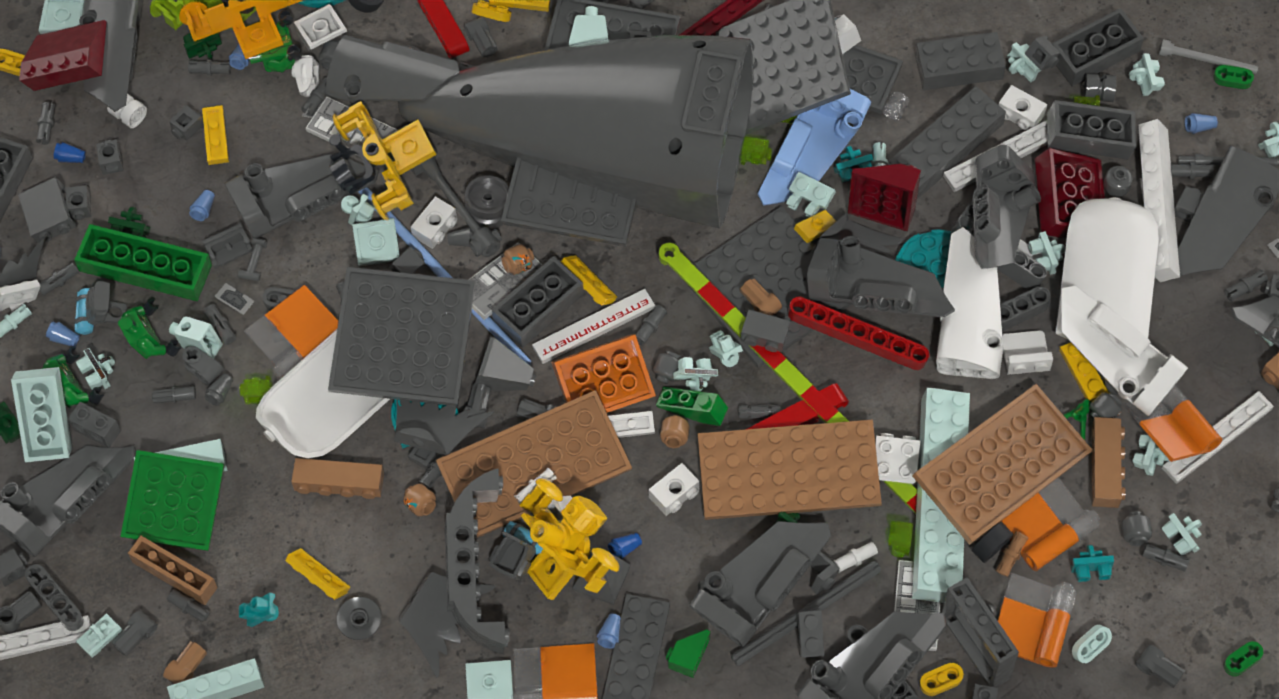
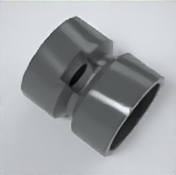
M1086 74L1084 100L1096 101L1100 98L1102 102H1114L1116 75H1104L1100 78L1098 74Z

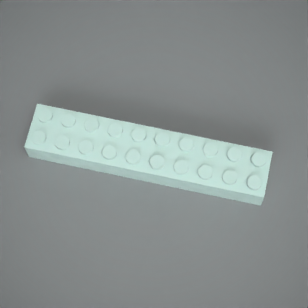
M926 388L921 399L918 470L968 434L970 393ZM917 483L912 599L945 603L948 588L963 580L964 538Z

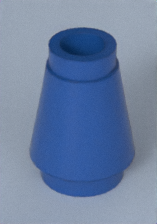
M64 142L56 144L54 159L58 160V162L84 163L86 151Z
M637 533L612 539L607 546L611 554L623 559L638 546L642 545V540Z

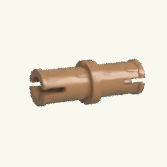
M1015 532L1009 546L1003 551L1004 555L995 569L996 572L1006 577L1009 576L1016 560H1019L1021 557V550L1028 540L1026 535Z

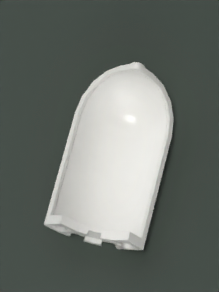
M1116 197L1089 199L1080 203L1072 213L1068 226L1061 289L1077 286L1098 304L1102 303L1108 306L1147 338L1159 241L1158 224L1153 214L1138 204ZM1060 292V301H1059V309H1058V318H1057L1056 334L1059 335V336H1061V337H1064V338L1068 339V338L1061 332V292Z
M337 330L274 384L262 397L257 406L256 419L266 430L263 432L264 435L271 442L276 440L293 455L313 458L327 454L338 447L390 400L387 398L328 391Z

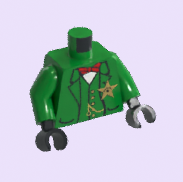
M282 10L279 13L278 19L281 22L276 24L284 45L250 57L251 64L263 62L267 72H285L287 69H292L295 61L300 59V48L293 44L289 29L286 27V25L293 23V18L286 10Z
M149 299L143 306L128 309L123 313L118 321V325L131 347L145 359H148L150 356L165 355L166 353L172 357L178 354L181 347H176L178 341L173 339L167 346L163 345L145 316H151L159 308L151 306L154 302L153 299Z
M70 347L64 355L60 354L45 361L42 369L59 367L65 405L68 408L78 405L79 402L84 404L88 403V401L93 404L100 403L104 397L103 394H99L101 389L94 387L90 394L85 393L68 364H66V362L73 364L80 357V354H72L76 349L75 347Z

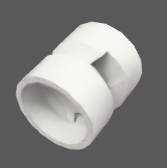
M127 94L126 106L114 112L107 107L111 115L117 119H122V122L129 128L137 127L144 120L147 113V108L139 101L134 100L129 94Z

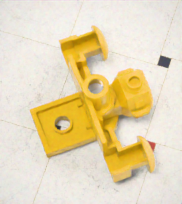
M543 478L537 479L535 489L519 505L521 508L533 513L534 516L523 513L521 517L530 527L531 539L543 548L541 553L531 563L527 573L547 599L550 600L555 599L573 575L583 577L587 581L584 587L586 590L598 593L607 582L604 576L609 569L615 572L619 571L618 561L605 549L593 548L591 550L593 556L588 559L590 555L589 536L596 534L607 520L606 515L593 501L582 496H575L562 510L563 520L559 522L548 509V505L553 499L561 502L563 500L562 492L551 481ZM555 564L553 573H550L551 566Z

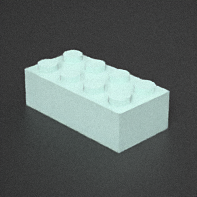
M59 367L16 371L11 382L25 462L69 458L72 451V443Z

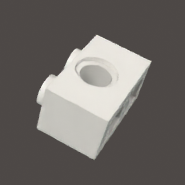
M1013 85L1010 86L999 102V106L1006 111L1005 120L1016 123L1023 130H1028L1038 125L1045 116L1047 108L1046 103Z
M435 196L412 224V235L418 241L433 249L436 244H440L443 241L448 229H452L457 222L456 208ZM435 222H439L438 225H431Z
M681 463L649 489V498L667 516L671 512H677L684 501L687 499L691 500L698 494L699 480ZM674 488L681 490V492L677 494L671 493L670 491Z

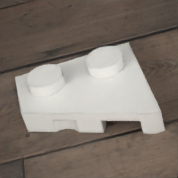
M38 280L2 286L0 288V312L9 307L13 311L22 304L35 300L40 289Z

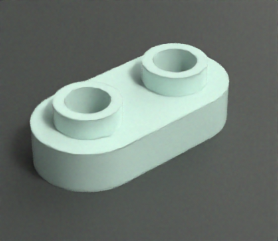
M1102 625L1093 626L1074 644L1072 648L1074 659L1082 663L1092 661L1110 644L1112 639L1110 629Z

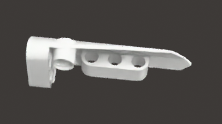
M962 227L951 234L943 292L955 308V312L946 317H940L941 329L936 358L937 371L945 375L996 379L1000 376L1002 354L1004 352L997 267L981 269L975 257L974 236ZM998 344V346L995 348H992L989 345Z
M1077 286L1061 289V332L1118 391L1121 398L1127 399L1149 416L1186 372L1188 367L1171 354L1169 357L1165 356L1152 346L1150 340L1108 306L1102 303L1098 304ZM1123 384H1131L1134 387V392H1125Z

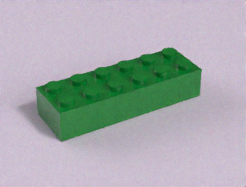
M89 224L74 259L79 272L197 302L212 267L207 253Z

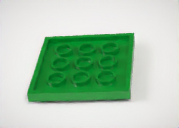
M137 450L120 537L138 540L140 536H143L153 543L209 551L225 465Z

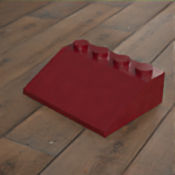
M102 20L37 35L21 62L19 81L33 91L102 76L107 22Z
M1049 148L1035 158L1037 188L1041 196V202H1039L1041 232L1046 231V234L1049 236L1063 238L1067 237L1071 215L1080 203L1089 199H1105L1102 164L1100 159Z
M904 164L853 169L848 214L908 232L915 213L921 170L915 166Z

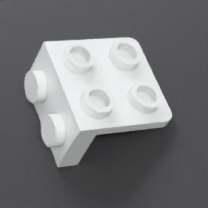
M1043 331L1009 333L1002 336L1007 375L1050 371L1053 356L1052 352L1047 351Z
M881 433V436H876L875 445L879 480L914 484L916 480L912 475L918 469L920 440H916V437L903 436V439L894 438L893 434Z

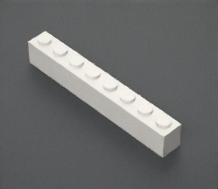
M1156 119L1139 124L1138 126L1145 209L1153 214L1158 224L1159 241L1155 278L1159 282L1179 278L1180 270L1168 129Z

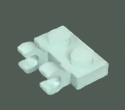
M798 172L788 189L793 194L788 198L786 204L788 208L796 211L802 198L811 202L804 212L810 218L818 213L820 207L825 210L827 209L836 191Z

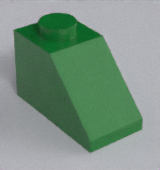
M704 630L676 642L674 648L670 647L666 656L668 669L694 678L710 641L711 631Z

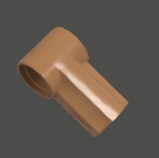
M749 279L740 288V292L753 305L756 312L773 316L782 309L779 299L774 294H769L755 279Z
M190 641L178 659L168 664L163 677L174 684L192 679L194 670L206 656L207 652L197 643Z

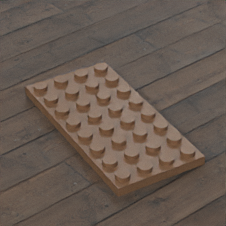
M1035 384L915 472L912 477L970 545L1080 462L1093 450L1040 387Z
M596 390L436 460L454 503L461 492L482 474L499 469V476H503L502 495H498L497 502L477 503L476 517H473V519H478L477 538L506 526L510 521L515 522L522 519L521 515L523 513L533 514L531 511L521 508L517 501L518 499L514 496L529 485L528 482L531 479H536L547 468L557 477L552 483L560 489L563 496H574L632 470V466Z
M873 420L698 433L705 520L774 515L780 512L799 513L882 505Z

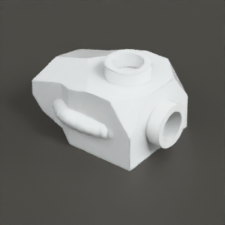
M301 56V59L295 61L292 66V76L296 79L300 95L310 97L311 91L315 90L319 84V63L313 56Z

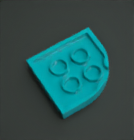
M931 230V232L913 236L903 245L895 260L934 273L941 288H943L951 231Z

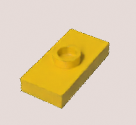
M824 210L797 223L794 230L806 243H809L819 238L836 220Z

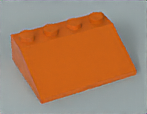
M634 334L551 362L566 403L596 390L606 413L656 396L636 335Z

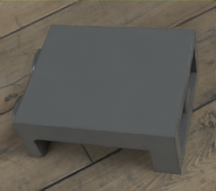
M56 177L18 194L30 235L38 243L44 237L45 243L60 234H66L71 229L76 228L75 222L70 218L64 199L65 187Z

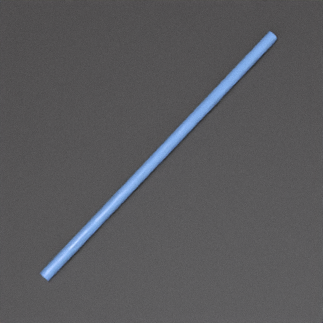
M368 187L358 191L361 196L362 194L368 196L367 202L374 207L371 199L373 192ZM389 211L387 215L389 219L394 218L396 233L409 247L417 249L422 254V260L437 277L453 278ZM472 309L471 313L498 341L527 364H531V360L490 317L484 320Z

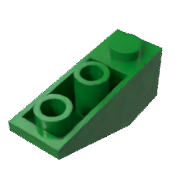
M663 387L656 403L658 408L703 424L721 426L728 410V406L718 394Z

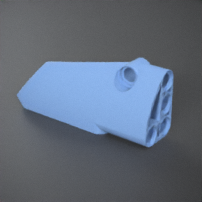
M850 89V95L801 113L795 118L757 194L763 206L786 202L793 194L788 189L798 172L820 181L861 127L871 105V101L866 96Z

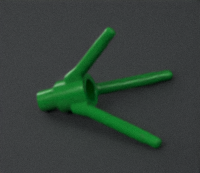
M1087 399L1079 403L1075 409L1063 415L1066 419L1073 417L1076 421H1080V436L1084 440L1086 415L1091 404Z

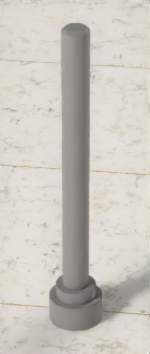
M1165 39L1162 40L1159 55L1165 57L1175 54L1216 65L1246 68L1251 70L1253 74H1256L1258 71V66L1177 47L1171 41Z

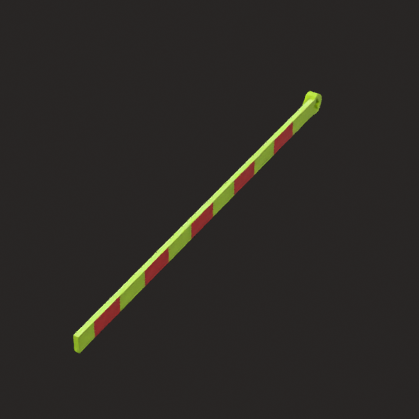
M674 243L663 244L659 249V261L663 265H669L741 338L746 317L680 252L677 245ZM666 251H672L674 257H665ZM759 345L749 346L802 400L819 414L818 417L824 423L849 422L780 351L770 352L765 347ZM883 481L916 514L917 489L912 484Z

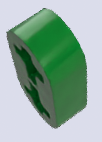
M1220 65L1216 68L1213 78L1215 83L1220 86L1248 89L1252 85L1254 74L1246 68ZM1221 73H1225L1226 78H1222ZM1242 76L1246 77V81H1242Z
M1251 641L1230 654L1224 662L1225 672L1230 676H1239L1261 660L1264 653L1262 646L1255 641ZM1249 649H1250L1251 651H1254V650L1257 651V653H1256L1255 656H1254V655H1251V656H1249L1248 658H1246V655L1248 654ZM1239 660L1242 661L1238 666V669L1236 667H1230L1232 662L1236 663Z

